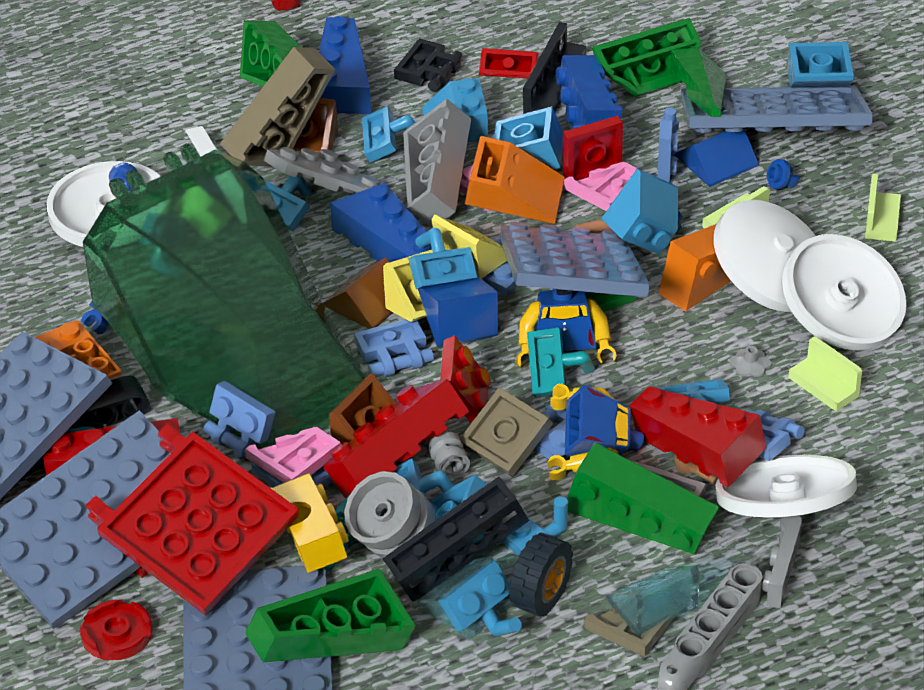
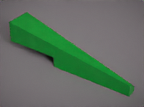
M700 48L672 49L671 73L686 84V97L710 117H721L726 84L725 72Z

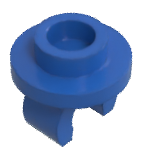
M783 159L773 161L767 170L768 184L773 189L779 190L785 186L794 188L800 177L791 174L793 167Z
M102 300L98 304L91 301L89 306L93 310L86 312L81 319V322L87 327L96 321L91 329L98 335L106 331L108 321L113 325L117 321L112 317L116 311Z

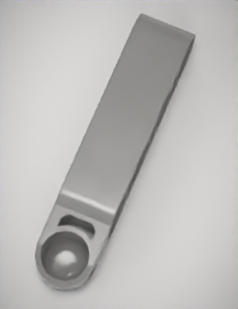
M742 563L734 566L676 638L674 648L661 663L657 690H687L694 680L701 678L758 606L762 585V573L759 568L752 564Z

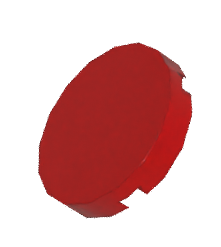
M110 600L98 604L87 612L84 616L82 627L80 625L79 632L84 649L92 656L103 660H122L136 655L147 646L152 637L153 626L148 611L139 603L131 601V604L123 603L122 600Z

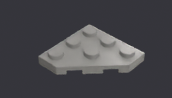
M282 147L281 150H267L264 158L266 163L286 175L295 178L299 175L303 178L314 180V184L336 192L340 189L344 192L355 194L377 186L380 183L377 178L358 172L359 168L356 165L337 159L338 155L335 152L327 149L315 152L307 148L295 151Z

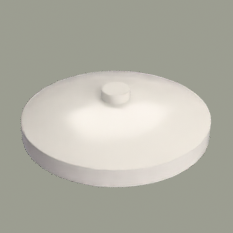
M109 161L87 165L69 173L52 188L47 199L49 222L57 235L81 247L110 249L127 246L141 241L148 215L168 217L171 209L168 185L154 170L140 164L126 162L137 169L139 183L132 191H121L111 184L108 175L113 166L123 161Z
M745 200L731 206L717 222L714 230V248L724 272L745 295L767 308L782 312H792L783 292V269L793 251L802 242L814 237L815 234L797 216L776 204L762 200Z
M837 234L814 236L802 242L793 251L784 266L782 287L790 310L810 333L828 344L848 350L871 349L887 341L903 322L906 312V296L899 276L880 253L859 240Z
M821 455L776 456L771 461L765 459L755 460L729 487L722 485L719 478L715 486L718 504L730 512L753 517H790L822 511L846 501L857 490V480L854 467L843 460Z

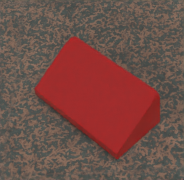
M482 48L479 75L528 79L539 59V52Z

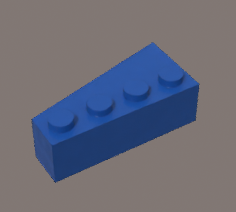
M342 16L326 17L319 53L334 67L335 72L320 98L336 100L337 113L371 114L370 86L355 18H344Z
M563 55L561 67L556 68V84L561 85V103L566 104L565 117L566 122L571 123V129L614 116H619L621 119L623 109L621 105L614 104L617 103V97L615 93H610L611 84L608 79H605V71L595 55Z
M385 183L330 203L332 230L339 235L343 234L348 237L349 242L357 248L361 246L376 261L386 257L389 262H393L432 250L431 244L425 248H419L416 245V238L427 231Z

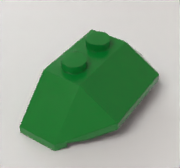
M687 18L593 46L592 51L597 61L602 65L605 75L629 93L638 97L682 83L680 79L671 73V50L700 48L702 42L691 19Z

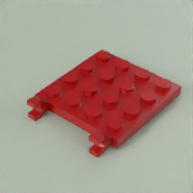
M166 424L158 432V437L163 439L159 443L160 447L170 453L167 458L115 510L108 507L97 496H94L86 504V509L90 511L88 518L99 525L97 527L98 535L202 614L206 615L300 516L299 509L193 431L184 438L173 427Z

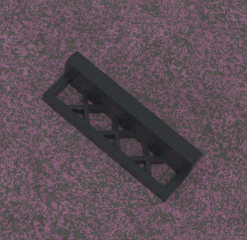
M558 23L523 87V114L551 106L555 112L561 102V85L556 84V68L561 67L562 56L586 54V45L567 42V23Z
M498 476L382 559L411 601L414 602L530 520L516 497ZM515 511V516L505 523H501L503 518ZM484 534L481 540H479L475 544H472L475 538H477L479 535ZM451 555H455L453 560H451L447 564H443L444 560H446ZM422 576H426L425 579L419 584H417L415 587H410V584L415 582L417 579H419Z

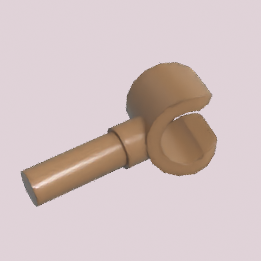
M674 455L675 467L679 472L684 474L693 473L713 485L716 484L718 477L713 474L708 477L699 472L697 465L691 462L684 464Z

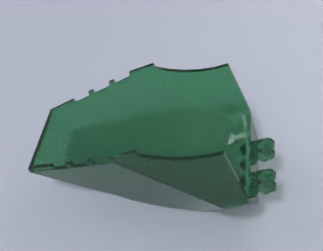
M189 143L181 146L180 151L187 164L183 165L180 158L174 152H167L164 154L163 159L170 172L148 183H145L142 175L132 169L126 172L127 182L134 189L128 192L125 184L119 179L114 178L110 180L109 187L116 198L105 204L83 240L92 304L128 346L149 378L150 384L169 402H177L190 409L193 415L197 417L201 415L218 424L219 419L209 413L216 384L223 381L230 383L275 411L269 439L261 444L256 442L257 449L276 445L275 438L295 435L302 430L318 427L322 430L329 426V413L367 377V374L328 315L264 178L242 160L216 149L200 157L197 150ZM233 428L232 433L241 437L242 433Z

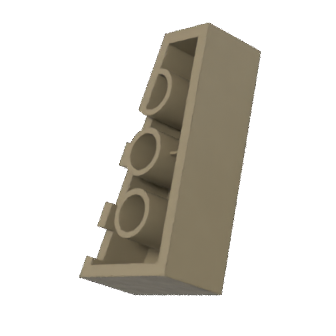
M293 47L220 144L240 166H271L264 161L267 150H281L282 147L293 149L334 74V67L315 48Z

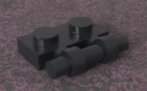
M419 38L395 67L394 79L419 86L424 80H429L428 88L436 92L440 87L446 85L449 81V75L455 73L460 67L463 55L459 51H454L452 54L445 53V45Z

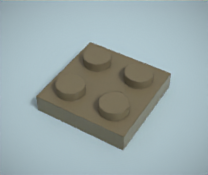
M499 387L460 439L463 446L513 477L553 423L547 416Z

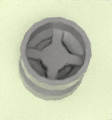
M446 431L438 437L434 436L430 440L428 451L435 461L437 471H443L448 478L463 475L469 469L470 460L465 450H463V444L458 434Z

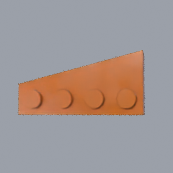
M716 224L670 242L658 293L684 311L689 310L731 282L721 267L715 252L714 230Z

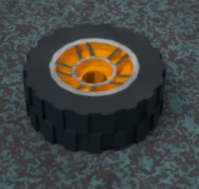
M540 532L538 535L532 536L531 540H528L515 563L510 580L509 599L514 607L536 616L544 617L547 613L551 612L565 591L573 564V551L571 550L572 546L568 542Z

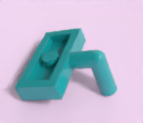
M559 327L527 332L532 394L534 397L552 396V389L557 384L567 386L565 367L580 365L583 372H594L595 365L587 352L579 351L564 354L562 331Z

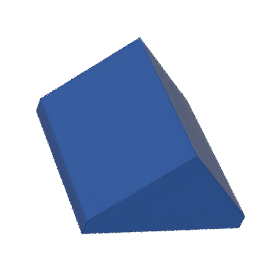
M744 128L740 132L725 131L675 153V157L709 187L759 165Z
M479 277L418 289L437 347H443L444 340L452 336H456L461 343L498 335V292Z

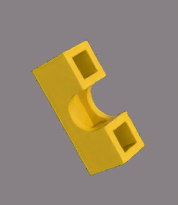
M308 473L271 488L299 509L300 516L287 528V532L292 534L297 552L307 573L347 558L343 545L349 542L342 522L338 521L332 503H329L322 484L315 485L311 475Z

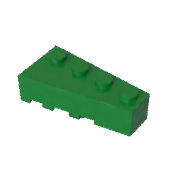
M244 20L240 78L263 87L292 48L301 46L276 21Z
M595 442L577 469L566 498L568 500L569 513L691 554H695L719 508L717 505Z
M376 569L258 607L245 634L264 663L397 651L404 648L416 625L381 570Z

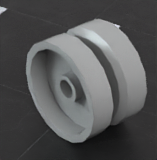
M382 471L366 477L356 485L349 495L344 510L345 525L351 536L380 558H384L435 522L434 507L429 499L409 481L395 472Z

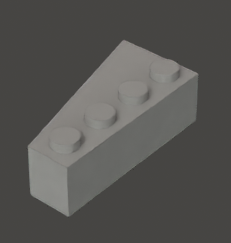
M445 99L403 132L407 206L411 212L430 227H432L434 214L449 219L456 212L471 118L448 99Z

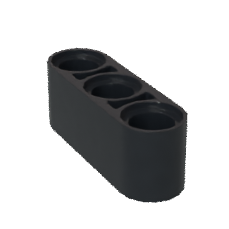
M128 375L113 379L108 389L70 428H104V425L110 426L123 422L138 411L144 415L150 408L149 399L135 376Z

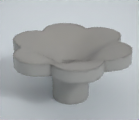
M754 346L738 350L736 356L730 358L729 361L730 365L736 368V373L740 376L751 375L760 377L764 375L766 369L771 367V360L765 357L763 351L758 350Z

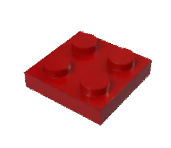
M619 116L563 132V176L565 179L571 176L575 181L589 177V171L608 168L613 164L622 162L623 121Z
M456 336L445 339L443 343L440 380L446 378L449 380L469 410L464 416L472 423L489 401L488 391L491 379L488 371L484 367H480L475 361L471 350L467 346H463Z

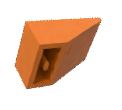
M480 136L465 204L555 224L565 177L511 142Z
M78 319L34 337L103 372L110 380L122 375V370Z

